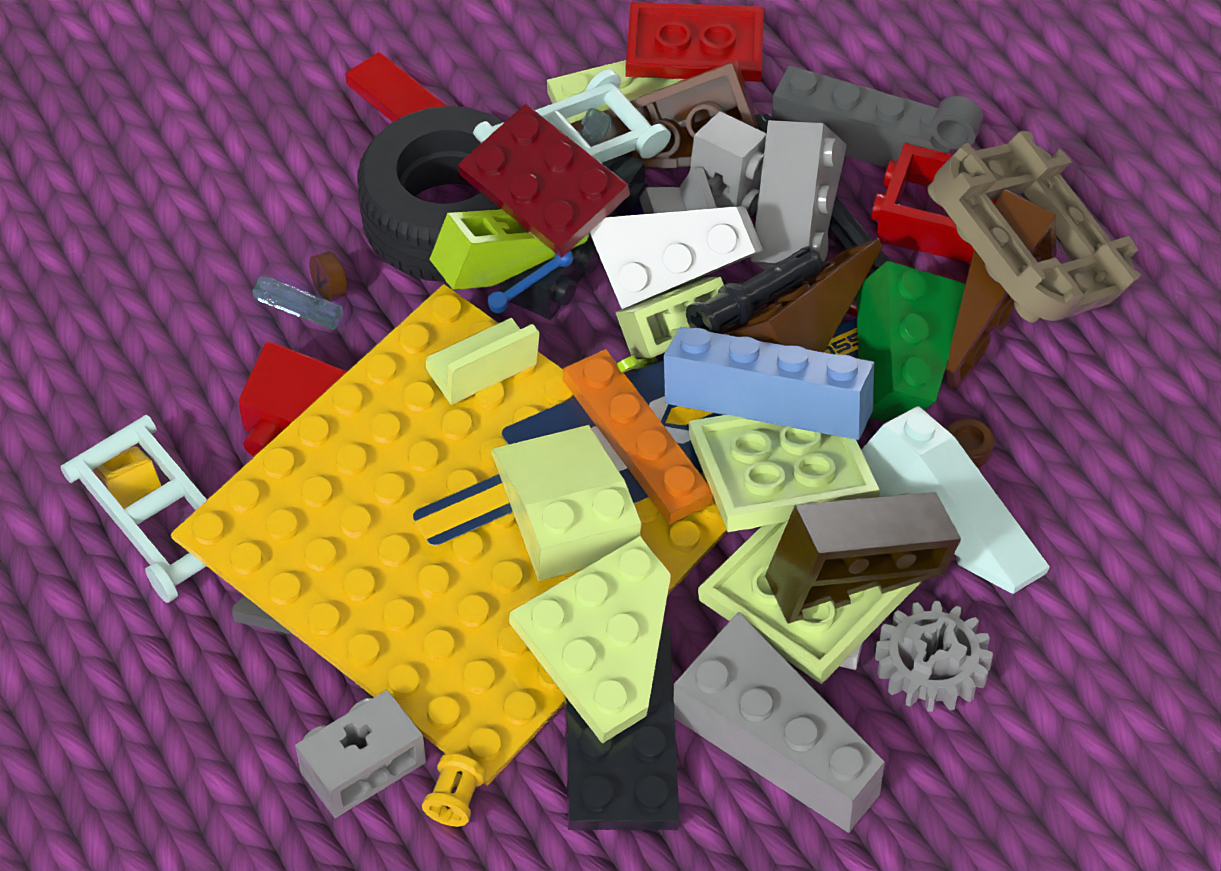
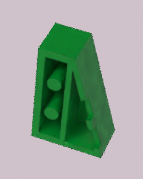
M886 261L864 280L856 294L858 356L861 360L874 362L873 411L870 415L871 419L887 423L917 406L926 410L936 402L949 358L966 286L965 283L890 261Z

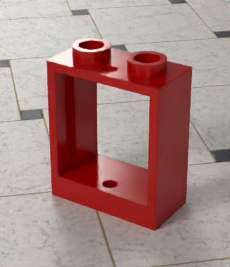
M906 143L903 144L898 161L890 160L884 178V187L888 188L886 194H877L872 210L871 219L879 222L877 239L879 238L880 242L971 263L974 248L960 237L956 224L951 217L899 205L907 182L929 186L934 180L937 171L953 154Z

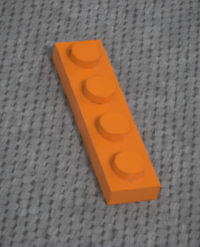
M606 349L563 368V382L669 525L712 504L713 494L707 482L624 373L620 372L617 363Z

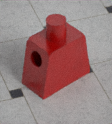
M267 341L239 399L243 428L250 432L243 441L245 450L255 457L346 374L347 371Z

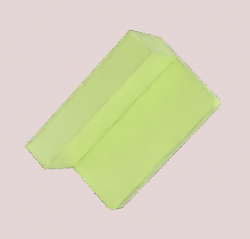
M509 318L426 357V370L452 405L536 365L539 331L534 324L520 329L515 321Z

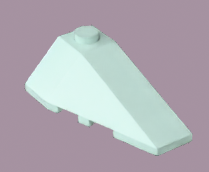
M917 406L883 424L861 450L880 489L879 497L897 496L905 493H937L961 537V541L954 553L959 566L1012 594L1047 574L1050 566L956 438L922 408Z

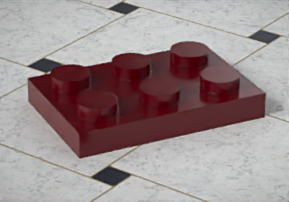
M526 103L457 165L460 175L561 258L630 195L629 186L626 182Z

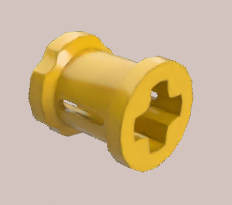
M445 754L440 758L437 765L440 775L433 793L426 795L422 803V809L426 815L441 824L460 827L469 822L471 810L468 806L475 788L483 784L486 771L477 761L467 756ZM453 787H457L455 793H451Z

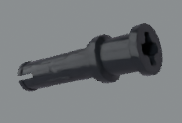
M804 246L791 256L777 262L741 284L727 283L718 290V295L704 303L699 301L693 302L686 308V318L689 327L701 328L708 332L720 334L735 324L738 326L745 325L752 319L754 311L759 309V307L780 297L804 281L819 275L823 268L819 255L814 249L810 251L809 246Z

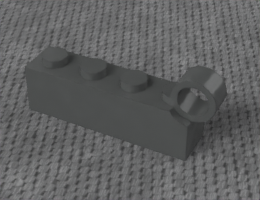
M790 65L773 95L772 119L774 121L824 123L847 144L845 156L887 168L890 160L898 161L904 143L954 155L964 144L969 143L973 145L984 121L981 108L975 102L965 97H947L936 108Z

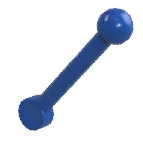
M570 250L562 258L555 254L553 260L504 293H492L488 297L490 310L495 313L504 312L508 307L509 300L559 266H569L574 259L572 251Z

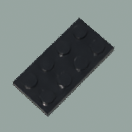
M662 626L646 717L606 742L601 743L564 695L568 830H678L680 815L670 626Z

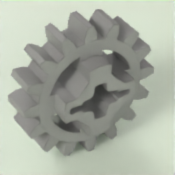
M934 601L931 611L925 612L918 602L913 603L911 616L909 617L899 610L894 612L893 624H883L881 627L880 641H877L875 660L879 661L878 677L880 679L890 678L888 692L893 695L902 690L907 693L905 705L909 707L917 699L925 700L928 712H933L936 701H943L949 710H954L957 696L968 702L974 700L976 687L984 688L986 685L993 652L988 651L990 640L988 633L977 634L979 620L974 617L965 622L960 619L961 607L958 606L954 607L949 614L942 612L940 601Z

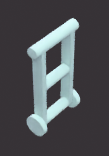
M612 69L598 73L589 82L585 92L535 110L600 163L636 150L642 158H651L665 148L671 136L663 124L651 126L619 90L621 78ZM607 104L631 132L590 147L567 121V118ZM487 121L481 122L475 127L473 134L482 143L503 123L492 127Z
M144 415L61 465L60 468L70 483L77 479L81 480L150 564V566L145 568L151 585L161 599L169 603L178 597L175 586L205 568L206 565L191 553L170 565L137 525L183 496L195 510L206 502L207 499L152 436L157 429L148 415ZM139 443L170 481L123 509L92 470Z

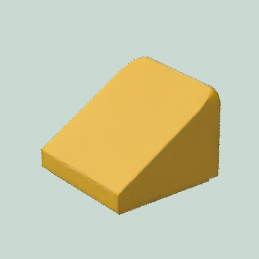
M135 446L93 470L94 474L123 509L161 487L152 460Z

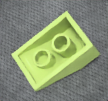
M589 425L492 449L493 459L538 581L583 570L640 536L641 521L625 480Z

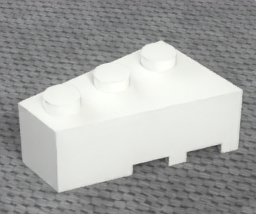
M745 206L606 217L590 231L622 309L764 251Z

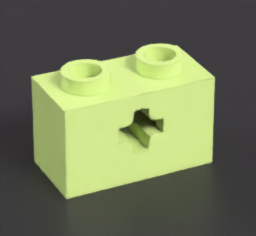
M701 277L615 312L631 356L634 355L636 358H653L665 353L679 328H690L686 318V308L693 302L699 301L704 303L718 295V290L724 285L721 277Z

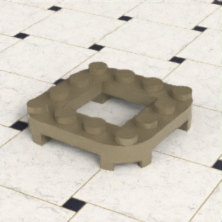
M1020 131L1008 144L975 151L969 143L964 144L935 174L934 180L928 186L930 197L937 204L943 206L956 224L960 237L972 245L984 261L988 274L995 281L999 282L1015 300L1014 306L1016 311L1026 321L1034 323L1039 318L1058 321L1112 303L1141 276L1134 269L1131 257L1138 251L1130 236L1113 241L1110 240L1060 175L1072 163L1061 149L1051 156L1033 142L1032 132ZM1004 189L1014 194L1024 192L1032 203L1055 214L1056 235L1061 241L1063 251L1073 261L1061 264L1055 257L1037 262L991 200L998 199Z

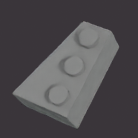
M768 120L755 231L764 251L751 256V262L763 270L786 259L804 246H809L810 251L814 249L821 261H825L827 257V233L847 144L824 123Z

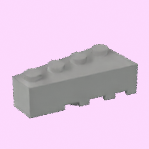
M739 612L674 683V719L849 833L879 797L885 762Z

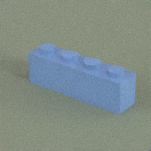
M686 327L679 328L664 354L666 404L723 415H733L749 420L856 440L860 439L873 411L874 362L856 359L849 355H834L806 350L800 346H784L762 342L751 337H735L708 332L701 328Z

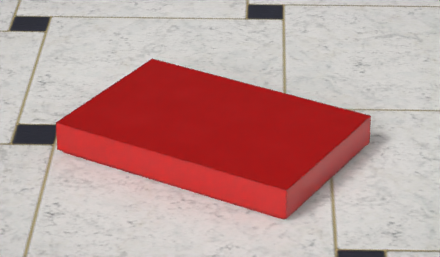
M630 2L625 77L687 79L737 60L744 81L761 82L764 7Z

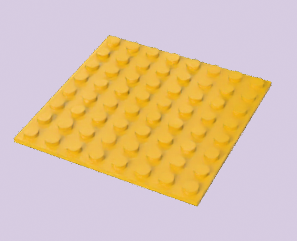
M443 284L171 533V538L370 695L376 697L388 690L421 734L447 755L460 754L477 761L486 771L483 783L488 786L564 706V693L510 625V612L579 571L538 581L513 512L440 545L428 543L414 521L413 514L422 507L498 475L499 472L492 456V449L508 445L502 436V430L509 425L570 400L575 396L562 380L563 369L538 352L536 365L451 405L426 370V357L499 323ZM701 473V476L707 482L704 473ZM649 497L634 504L641 521L640 537L671 574L667 596L727 533L714 497L711 505L670 525Z

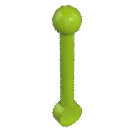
M633 355L618 362L617 366L620 372L624 373L631 369H642L658 362V359L656 357L636 359Z

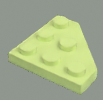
M640 536L511 611L509 617L510 625L601 743L606 742L646 717L671 574Z

